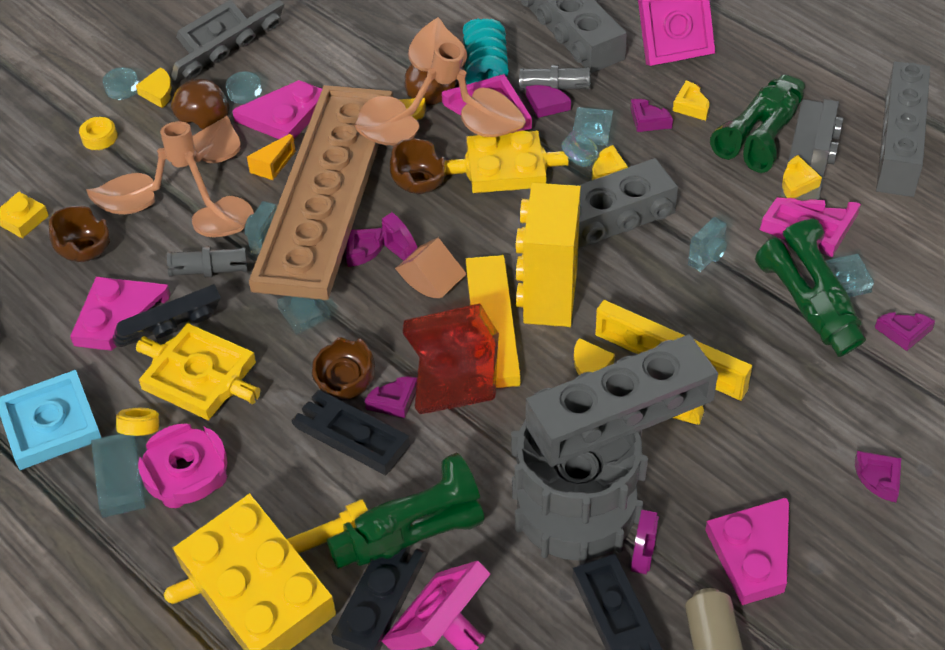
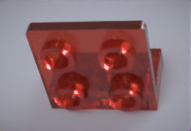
M480 303L404 320L403 335L419 356L415 409L419 414L495 399L499 332Z

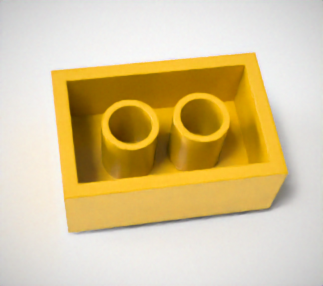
M531 183L529 199H522L520 223H526V226L518 228L516 236V253H522V256L517 258L516 280L523 281V283H518L516 307H523L524 324L571 327L578 266L581 186Z
M250 493L173 547L183 571L243 650H291L336 616L332 595Z

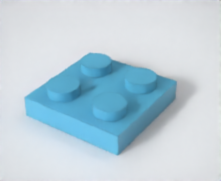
M76 370L0 397V417L19 471L102 440Z

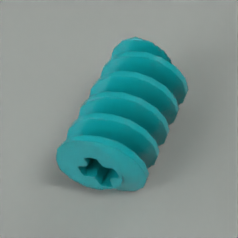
M477 18L464 24L463 42L467 51L464 69L466 71L465 80L467 85L503 74L507 77L509 69L505 27L494 19Z

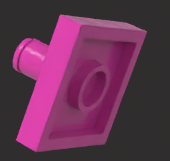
M638 0L646 65L652 66L715 53L709 0Z
M479 561L436 573L381 641L390 650H415L434 646L443 635L456 650H477L479 647L475 642L478 645L482 644L485 640V635L479 632L460 612L486 581L490 573Z

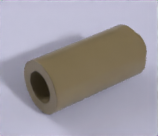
M705 588L695 592L692 598L685 604L693 649L743 650L731 597L715 588Z

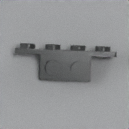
M228 0L178 30L176 38L190 54L175 62L171 79L175 83L184 78L190 80L196 77L203 67L210 62L218 63L229 54L230 50L236 46L244 47L255 38L256 34L265 29L268 32L274 29L281 21L280 16L284 3L281 0H277L251 17L246 18L233 1Z
M824 99V102L802 100L788 162L799 155L822 179L820 187L795 198L797 200H819L826 164L834 165L839 142L831 140H839L843 118L836 117L839 101ZM782 189L780 198H787Z

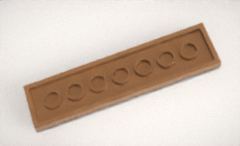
M323 86L250 276L249 285L251 292L321 300L329 299L379 147L378 143L362 136L356 130L355 123L360 109L367 101L377 96L393 97L392 91Z

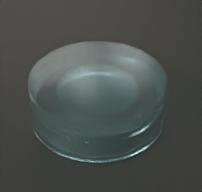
M124 67L115 68L103 77L105 92L112 99H127L137 93L136 85L139 81L136 72L132 69Z
M238 72L226 81L228 97L235 103L246 104L259 98L262 94L260 78L254 73Z
M570 132L561 144L565 155L572 162L582 167L590 166L599 155L595 142L582 132Z

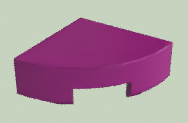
M545 85L526 86V96L537 118L571 110V100L564 92Z
M631 99L630 109L637 132L672 129L673 118L668 110L665 108L661 110L649 105V101L645 99Z
M393 212L382 218L384 246L404 261L418 248L413 236Z
M382 228L351 230L347 242L348 267L364 264L381 252L384 247Z
M892 312L879 317L876 321L875 329L908 351L933 330L935 320L919 313H915V316L896 315V312Z
M416 377L396 378V382L386 384L381 388L379 386L375 387L365 399L366 410L406 418L418 388V379Z
M857 451L855 469L861 482L878 497L896 503L900 488L901 458Z
M641 509L631 572L647 575V571H650L659 520L657 512Z

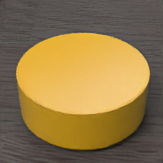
M106 117L90 118L79 128L83 145L91 150L106 149L117 140L115 125L112 120Z
M149 408L121 410L116 414V431L120 434L131 436L153 434L159 431V413Z

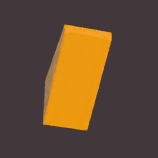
M288 134L246 156L249 172L274 180L296 152L293 135Z

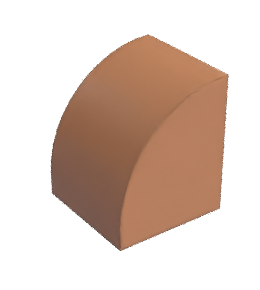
M439 237L420 245L395 268L410 286L431 298H442L466 275V272Z

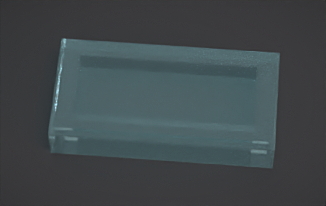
M117 434L91 440L98 504L102 518L146 508L143 482L138 469L139 454L136 437Z

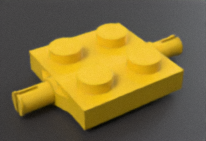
M517 131L498 137L466 136L467 153L465 159L445 160L444 166L445 176L466 173L471 181L472 193L531 189V183H546L547 167L568 166L569 162L567 150L546 152L540 144L538 131Z
M189 323L183 327L176 337L165 344L157 343L143 336L136 345L137 352L153 358L151 366L139 378L141 389L206 420H210L230 396L235 395L251 404H254L256 402L255 399L258 400L260 396L259 387L242 381L256 363L254 352Z

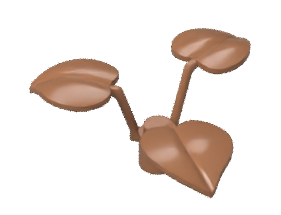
M438 17L418 32L409 47L408 56L412 65L418 70L428 71L427 77L412 105L406 109L405 105L397 98L377 96L362 106L355 123L356 130L362 136L378 144L393 146L401 140L414 138L419 130V124L411 115L417 110L433 79L440 84H450L456 79L458 80L462 100L467 103L462 108L461 119L465 126L477 135L484 137L502 136L523 128L526 121L520 110L506 96L496 90L478 88L473 92L472 97L468 94L465 82L466 71L461 69L466 63L467 51L461 41L445 27Z
M228 116L193 136L190 125L186 122H171L163 126L160 133L164 148L157 150L159 158L154 181L146 174L131 173L110 180L98 188L86 189L89 198L105 211L115 214H132L142 211L155 202L153 192L160 189L165 160L167 159L175 167L190 166L200 194L207 206L198 210L192 217V225L197 233L206 237L228 236L242 231L243 228H249L255 220L252 207L244 199L226 196L213 203L196 165V162L201 160L207 163L223 162L232 158L240 151L241 143L239 136L235 132Z

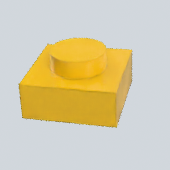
M17 192L0 207V226L23 239L49 215L45 205L21 192Z

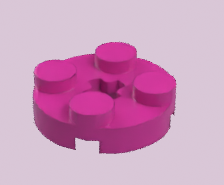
M176 424L162 429L154 434L146 443L147 450L143 458L141 459L140 457L138 462L139 473L146 490L153 497L162 500L163 504L169 508H179L184 504L201 500L222 487L227 480L226 468L228 462L224 445L220 437L206 427L202 431L200 429H192L190 424ZM184 458L187 462L193 461L187 468L176 469L178 467L177 460Z

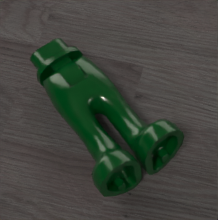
M784 74L778 79L771 80L767 86L762 87L747 108L737 118L723 123L714 130L710 137V145L714 153L722 159L730 160L737 156L744 145L743 157L748 168L758 173L769 171L777 159V148L774 139L779 131L792 119L799 103L802 101L805 89L804 82ZM757 122H763L754 132H752L749 135L752 128Z
M817 219L803 220L787 227L783 231V236L815 282L814 288L807 284L791 257L789 248L780 238L768 240L757 252L755 262L763 272L776 273L792 295L805 320L820 335L823 344L831 345L837 356L841 357L862 345L866 338L859 328L861 320L856 316L848 293L832 272L819 250L818 245L822 242L825 235L822 225Z
M456 452L441 461L442 480L433 487L416 494L385 502L364 512L355 519V528L349 522L343 524V532L327 539L331 557L336 568L340 569L353 562H356L358 566L369 564L371 560L379 558L390 559L402 549L424 539L454 529L470 530L483 524L484 513L477 501L480 499V493L464 458Z

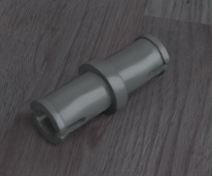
M551 65V68L547 69L520 68V91L526 90V86L545 85L558 90H590V67L559 68V65Z
M210 246L202 247V251L167 252L168 275L173 277L175 275L204 274V277H213V273L247 272L246 247L211 250Z

